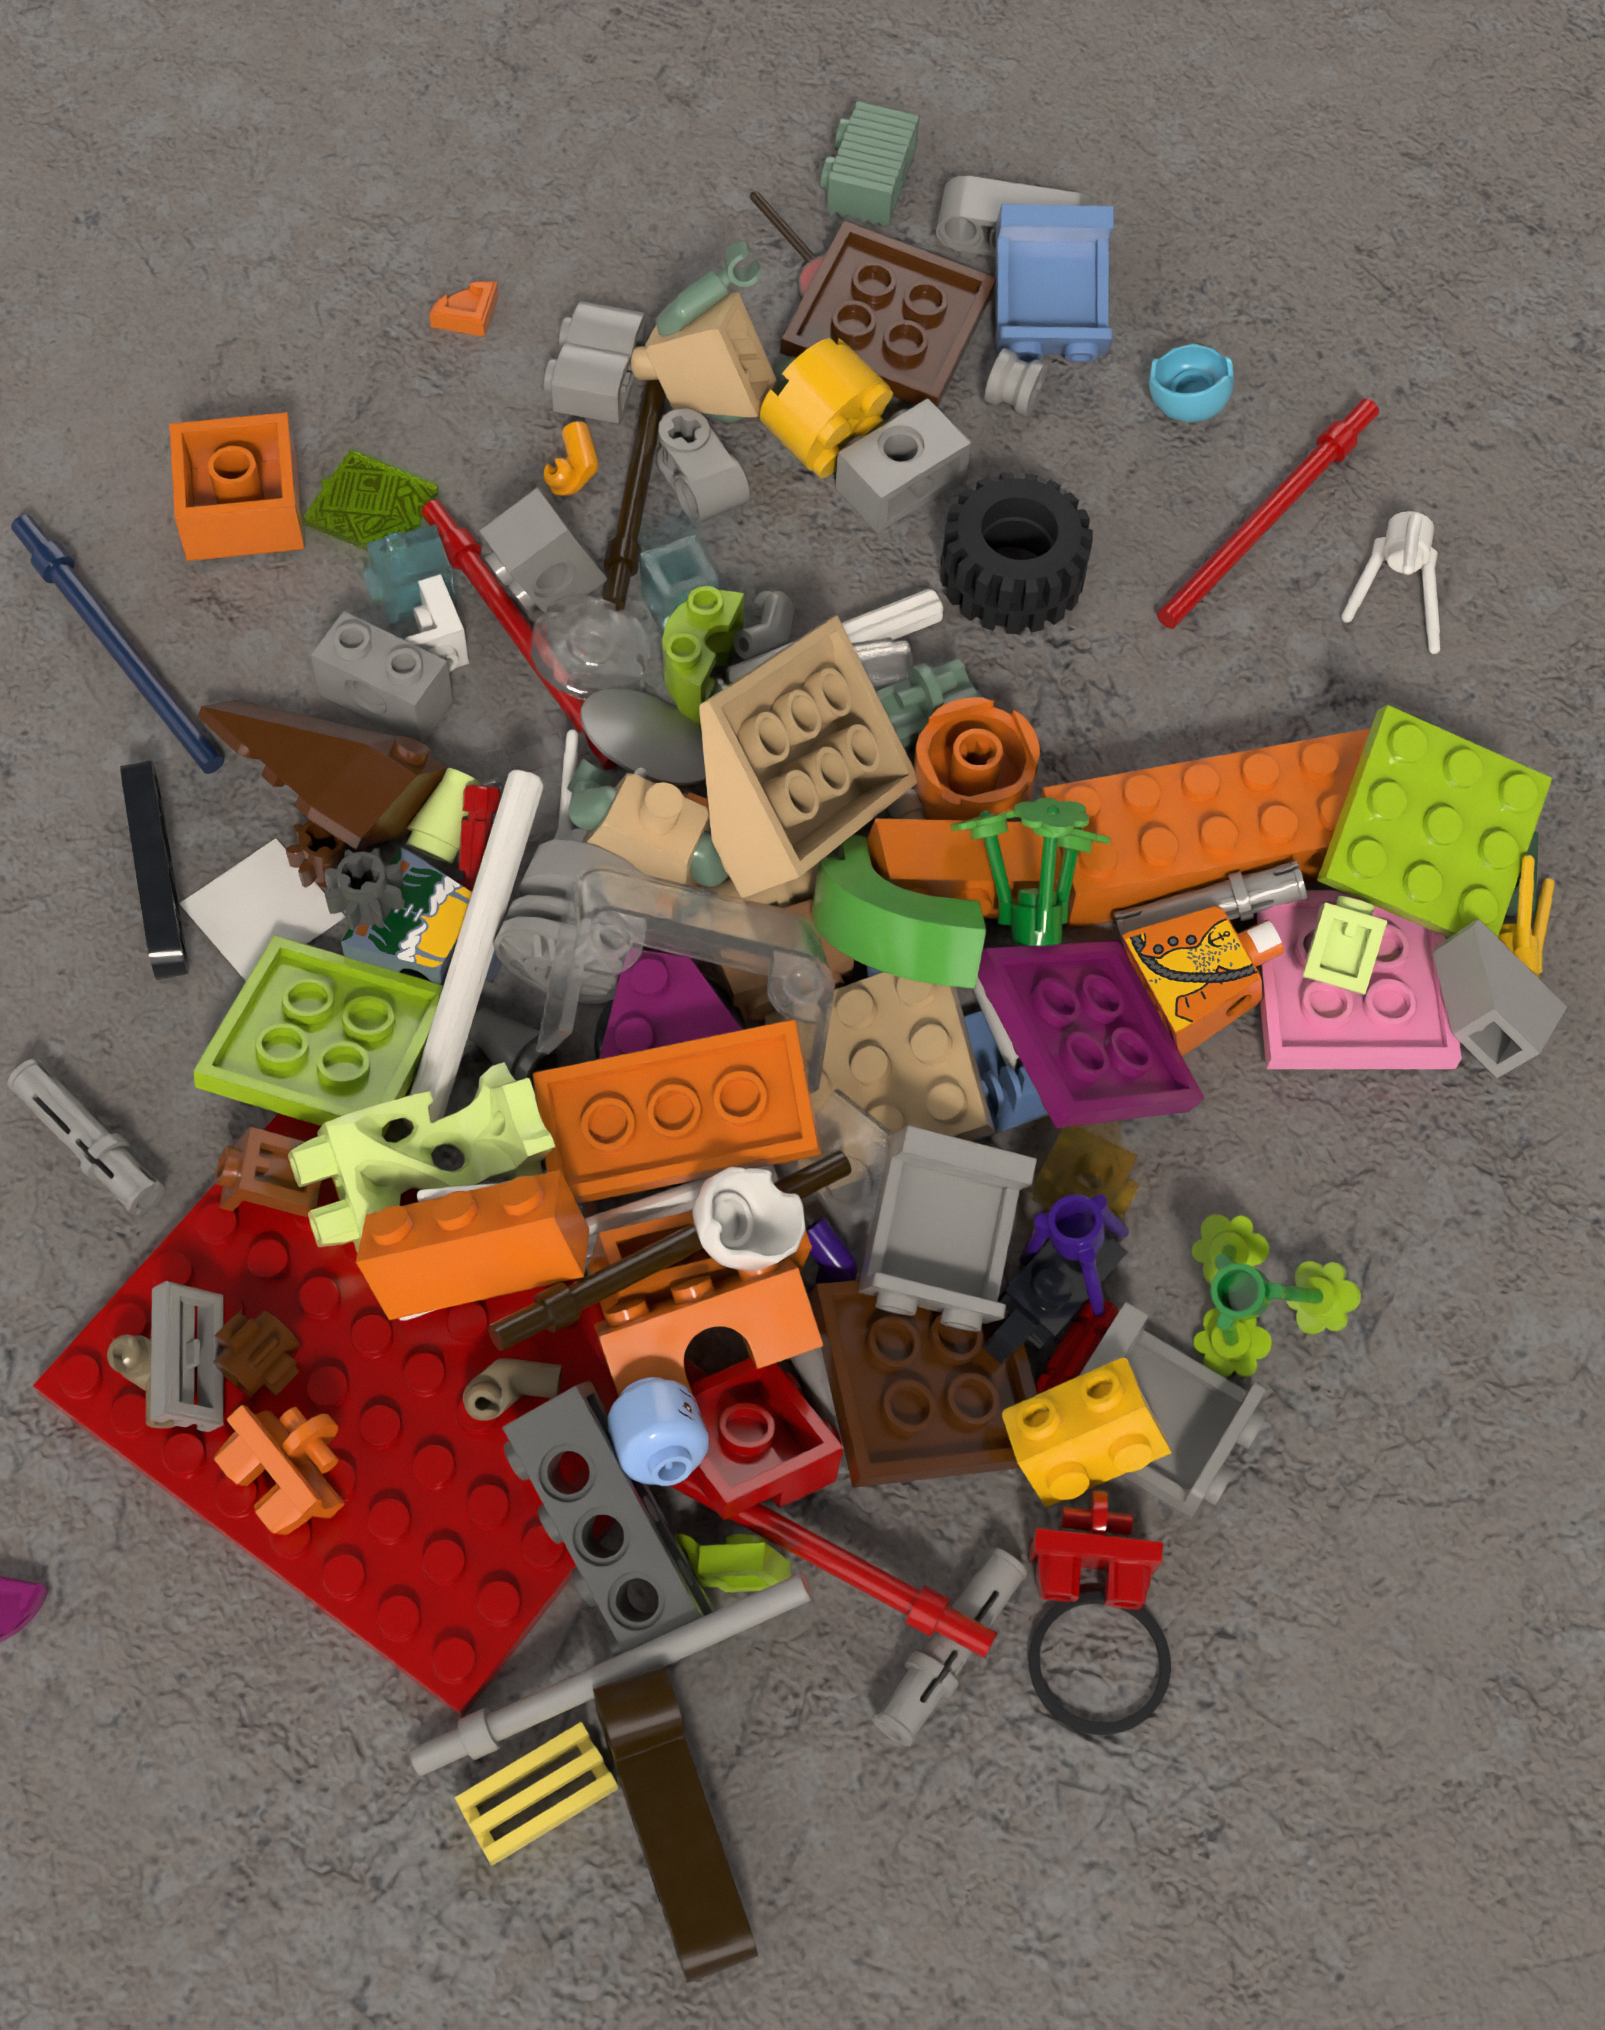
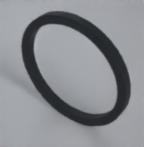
M1104 1591L1079 1593V1598L1076 1602H1059L1053 1606L1037 1626L1029 1650V1671L1032 1684L1047 1710L1067 1726L1095 1735H1111L1125 1732L1144 1722L1161 1703L1167 1691L1171 1675L1170 1651L1167 1640L1158 1623L1144 1608L1139 1610L1119 1608L1135 1617L1146 1628L1155 1643L1159 1657V1678L1151 1699L1135 1714L1114 1722H1094L1082 1719L1067 1711L1054 1699L1044 1682L1040 1667V1650L1043 1638L1052 1623L1070 1609L1086 1604H1104Z

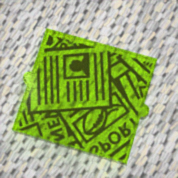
M350 449L331 478L321 481L322 490L303 516V522L306 526L393 562L412 532H418L422 529L421 519L423 516L421 515V509L427 502L436 499L439 494V487Z

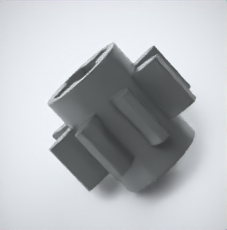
M374 848L370 853H352L348 849L345 851V858L339 863L337 869H325L327 885L331 889L325 895L328 911L330 914H335L345 910L348 926L351 930H354L358 925L375 924L379 928H383L384 919L390 913L391 908L403 909L404 907L402 892L398 889L404 883L401 867L399 864L384 867L380 849Z

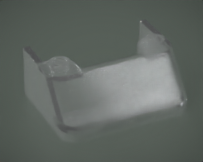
M593 865L577 875L569 885L565 896L536 1052L550 1054L572 1033L584 971L608 976L623 973L638 960L642 948L645 946L768 976L767 992L772 1005L789 1020L795 1019L799 1026L810 1092L812 1094L819 1089L835 984L819 933L810 919L795 911L609 865Z

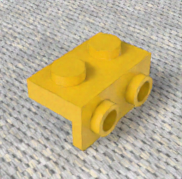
M1124 1357L1008 1407L1002 1412V1418L1017 1463L1046 1508L1063 1500L1074 1499L1090 1488L1127 1472L1138 1471L1150 1462L1172 1453L1160 1424L1141 1392L1133 1368L1128 1359Z

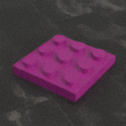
M1119 941L985 948L982 951L978 978L1012 1042L1014 1051L1021 1059L1037 1090L1044 1109L1048 1112L1056 1128L1190 1112L1205 1099Z

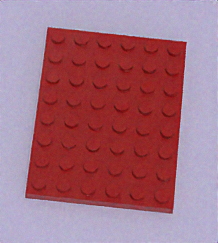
M278 1113L263 1130L307 1142L312 1138L318 1137L317 1131L321 1126ZM332 1177L321 1180L316 1208L340 1201ZM214 1184L34 1383L33 1387L38 1395L462 1718L572 1579V1569L577 1567L564 1542L556 1544L543 1527L538 1514V1506L543 1503L530 1478L523 1481L517 1476L504 1451V1444L509 1439L502 1427L552 1398L523 1395L500 1416L492 1420L479 1421L467 1413L464 1407L463 1394L471 1380L497 1359L527 1360L563 1366L559 1395L578 1384L590 1380L609 1413L618 1396L594 1324L605 1320L600 1303L598 1302L580 1311V1319L554 1333L546 1328L503 1351H499L489 1335L488 1326L533 1304L535 1294L555 1284L442 1308L407 1321L398 1318L389 1320L356 1263L358 1252L353 1241L342 1245L318 1247L309 1223V1217L244 1200L234 1211L219 1208L223 1186ZM411 1188L401 1194L400 1206L420 1202L417 1199L420 1189ZM573 1279L562 1283L569 1286L577 1281ZM165 1281L222 1294L223 1326L238 1311L249 1321L251 1318L254 1320L265 1310L283 1323L301 1345L291 1355L297 1362L295 1367L300 1372L277 1396L265 1386L260 1388L252 1397H249L223 1375V1426L210 1432L197 1430V1424H192L188 1427L175 1426L171 1428L147 1426L146 1391L126 1379L120 1372L113 1370L108 1363L107 1354L110 1344L121 1335H142L151 1339L152 1288ZM195 1306V1312H194V1339H197V1338H198V1306ZM684 1357V1370L689 1385L710 1376ZM197 1366L194 1367V1405H197ZM241 1405L248 1406L253 1414H258L265 1410L271 1411L279 1422L281 1416L286 1411L296 1407L307 1421L320 1414H328L338 1425L337 1434L327 1445L338 1458V1463L328 1472L321 1473L345 1503L331 1518L312 1516L306 1523L288 1535L271 1532L255 1512L254 1505L277 1484L265 1469L248 1486L237 1485L227 1477L214 1460V1456L235 1432L226 1419ZM565 1451L560 1460V1473L563 1479L571 1486L577 1488L585 1487L590 1474L586 1460L576 1452ZM603 1514L596 1517L593 1533L598 1543H600L617 1521L615 1518Z

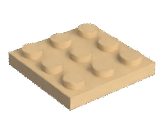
M882 972L764 1016L766 1025L795 1019L799 1026L822 1154L798 1159L800 1169L838 1150L846 1155L851 1165L852 1171L850 1175L812 1194L813 1196L883 1172L890 1136L907 1125L967 1141L995 1133L956 987L914 981Z

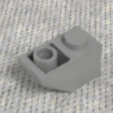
M1476 919L1436 945L1432 956L1452 1034L1496 1078L1539 1055L1567 1006L1479 919Z

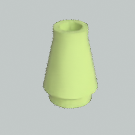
M447 768L443 779L407 826V829L412 832L406 845L428 857L452 865L457 852H459L461 820L468 821V812L462 811L463 790L466 786L481 785V782L458 770Z

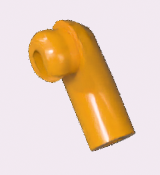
M579 421L567 424L562 430L567 457L565 459L556 458L557 466L555 468L549 463L544 468V481L550 486L551 491L558 496L577 494L597 473L599 468L590 428L586 423Z

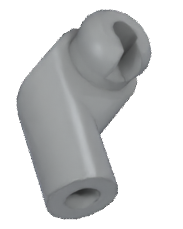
M765 590L755 598L753 603L762 606L761 610L753 611L760 624L737 631L733 639L734 648L743 659L756 657L784 646L789 642L795 607L790 597L784 592Z

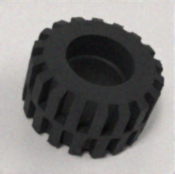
M1013 472L1001 473L999 480L994 482L989 477L977 481L976 491L967 487L960 493L958 504H952L948 512L940 564L942 586L948 587L947 598L952 605L962 604L961 615L969 621L976 617L982 620V627L994 631L997 625L1006 627V634H1019L1020 627H1028L1030 632L1033 633L1043 630L1046 620L1055 625L1064 619L1065 610L1072 611L1078 603L1079 595L1083 591L1093 542V530L1088 529L1090 518L1086 510H1077L1079 500L1071 492L1063 495L1060 493V484L1049 480L1046 484L1038 482V475L1025 473V478L1023 479L1014 478ZM1018 547L1032 552L1037 558L1028 560L1010 559L998 554L994 549Z

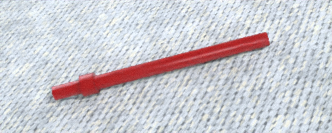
M1362 399L1342 421L1332 422L1317 438V447L1157 612L1159 621L1165 627L1174 629L1333 462H1341L1357 446V437L1379 414V408L1372 400Z
M435 499L427 502L421 509V515L441 541L439 549L454 569L462 570L604 769L610 770L618 766L605 756L587 736L580 717L585 700L480 557L481 547L468 529L459 528L440 500Z
M690 1475L685 1480L670 1485V1487L716 1511ZM761 1503L729 1517L730 1520L908 1616L905 1623L929 1637L934 1632H937L983 1658H986L996 1639L998 1632L948 1606L950 1602L949 1597L926 1585L922 1590H919Z

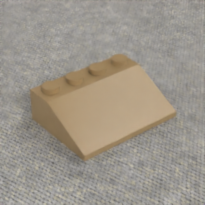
M838 615L826 620L699 705L711 839L721 858L722 866L730 876L741 899L801 877L918 783L915 769Z

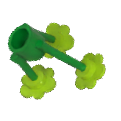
M1212 1214L1203 1220L1201 1225V1236L1203 1239H1199L1193 1244L1192 1255L1195 1260L1204 1263L1202 1268L1203 1276L1211 1284V1297L1216 1306L1210 1309L1203 1319L1205 1331L1197 1333L1193 1341L1195 1350L1199 1354L1205 1355L1203 1359L1205 1367L1225 1379L1234 1372L1241 1377H1250L1256 1372V1360L1266 1357L1272 1348V1339L1268 1331L1256 1326L1257 1317L1266 1311L1271 1300H1286L1290 1308L1297 1310L1296 1323L1304 1333L1313 1335L1321 1333L1325 1328L1331 1331H1341L1346 1327L1348 1323L1347 1313L1354 1311L1361 1301V1292L1355 1283L1345 1280L1346 1270L1340 1263L1330 1262L1323 1267L1318 1262L1306 1261L1301 1263L1296 1269V1286L1270 1283L1265 1274L1255 1268V1265H1259L1266 1260L1270 1247L1264 1236L1253 1232V1223L1250 1218L1238 1215L1230 1221L1224 1215Z

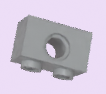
M926 399L909 410L903 409L898 411L885 425L865 437L858 436L852 439L838 452L836 490L879 533L967 479L971 442L929 399Z
M538 487L480 530V533L493 550L485 556V559L506 587H510L527 610L537 605L551 622L607 580V577L581 541Z
M345 611L342 612L311 653L320 696L395 733L416 739L421 743L426 740L453 702L446 660Z

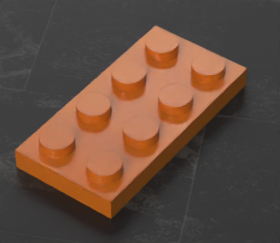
M795 1019L532 1073L538 1111L545 1128L552 1135L555 1148L545 1156L547 1173L561 1170L577 1204L709 1178L728 1167L759 1168L822 1155L800 1031Z

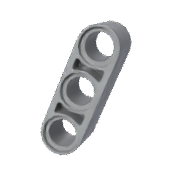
M958 176L952 178L945 185L936 226V236L941 244L949 249L996 257V221L1001 204L1097 206V204L1087 195L1077 192L974 176Z

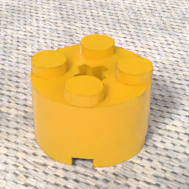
M827 338L805 350L785 369L782 375L789 381L779 396L770 389L760 410V421L810 471H814L821 479H824L837 470L838 452L849 441L858 436L865 437L886 424L881 415L891 400L893 391L843 340L838 338V344H836L831 338Z

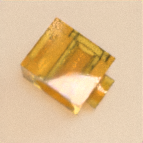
M1078 1126L1063 1127L1038 1175L1032 1201L1051 1209L1054 1203L1065 1196L1075 1194L1084 1195L1092 1199L1096 1195H1103L1107 1199L1108 1208L1115 1215L1124 1219L1141 1184L1131 1179L1138 1155ZM1083 1173L1093 1174L1099 1177L1105 1186L1098 1189L1083 1186L1075 1176Z

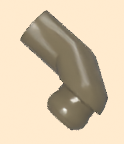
M129 1334L115 1338L108 1349V1363L113 1370L120 1372L126 1379L146 1391V1425L153 1428L175 1427L174 1419H169L163 1423L150 1420L151 1339L142 1335L132 1336Z
M499 1358L473 1378L466 1386L463 1394L464 1407L472 1418L479 1421H487L500 1416L523 1395L553 1399L560 1393L563 1366Z

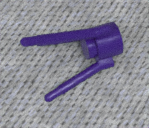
M1075 1194L1062 1197L1054 1203L1049 1214L1042 1213L1035 1217V1229L1023 1248L1019 1261L1022 1265L1027 1266L1040 1251L1046 1239L1051 1238L1053 1248L1059 1255L1069 1260L1079 1261L1092 1313L1099 1317L1104 1315L1105 1306L1095 1254L1104 1243V1225L1120 1238L1127 1237L1129 1230L1108 1208L1107 1199L1103 1195H1096L1092 1199L1084 1195Z

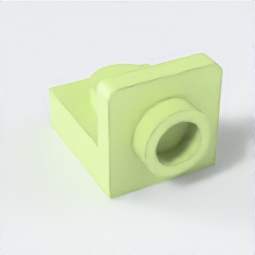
M1338 896L1336 905L1322 904L1316 917L1318 922L1301 977L1361 995L1366 994L1387 920L1373 916L1374 905L1349 897Z

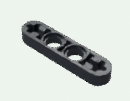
M152 760L120 766L145 937L152 970L156 980L189 974L188 958L162 796L155 766Z

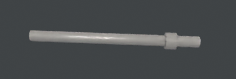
M802 1573L796 1574L492 1712L488 1707H484L458 1720V1728L410 1749L412 1765L417 1774L423 1776L468 1755L474 1760L503 1748L505 1738L594 1699L592 1689L661 1664L665 1667L813 1600L810 1586Z

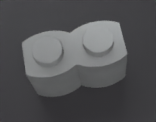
M580 301L573 317H564L559 335V348L561 351L557 359H549L544 377L545 392L552 393L553 412L617 424L621 422L629 402L633 381L636 379L631 367V355L636 347L646 346L647 342L646 313Z

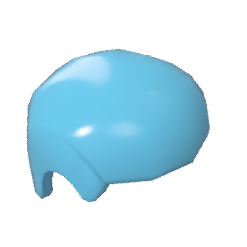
M1194 343L1172 348L1160 359H1154L1151 363L1148 381L1153 402L1171 419L1186 423L1209 420L1222 411L1232 395L1234 372L1231 358L1223 357L1222 354L1213 348Z

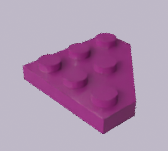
M627 948L599 1059L726 1034L742 1029L690 957Z

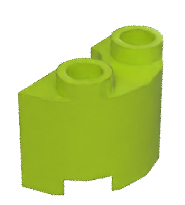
M712 586L697 587L689 593L687 601L680 604L666 621L662 639L664 686L667 688L669 696L677 704V709L700 727L699 705L709 699L711 692L714 691L715 680L711 679L709 675L714 667L730 665L736 652L733 643L734 635L737 631L744 629V593L718 590Z

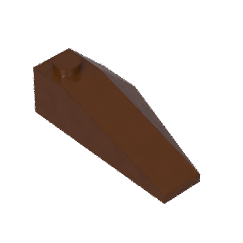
M240 700L201 706L197 716L237 754L247 758L260 759L265 764L261 776L273 787H283L284 784L289 786L299 795L295 807L305 817L356 850L411 834L412 831L407 829V826L443 779L448 768L429 756L430 749L425 744L410 737L393 736Z

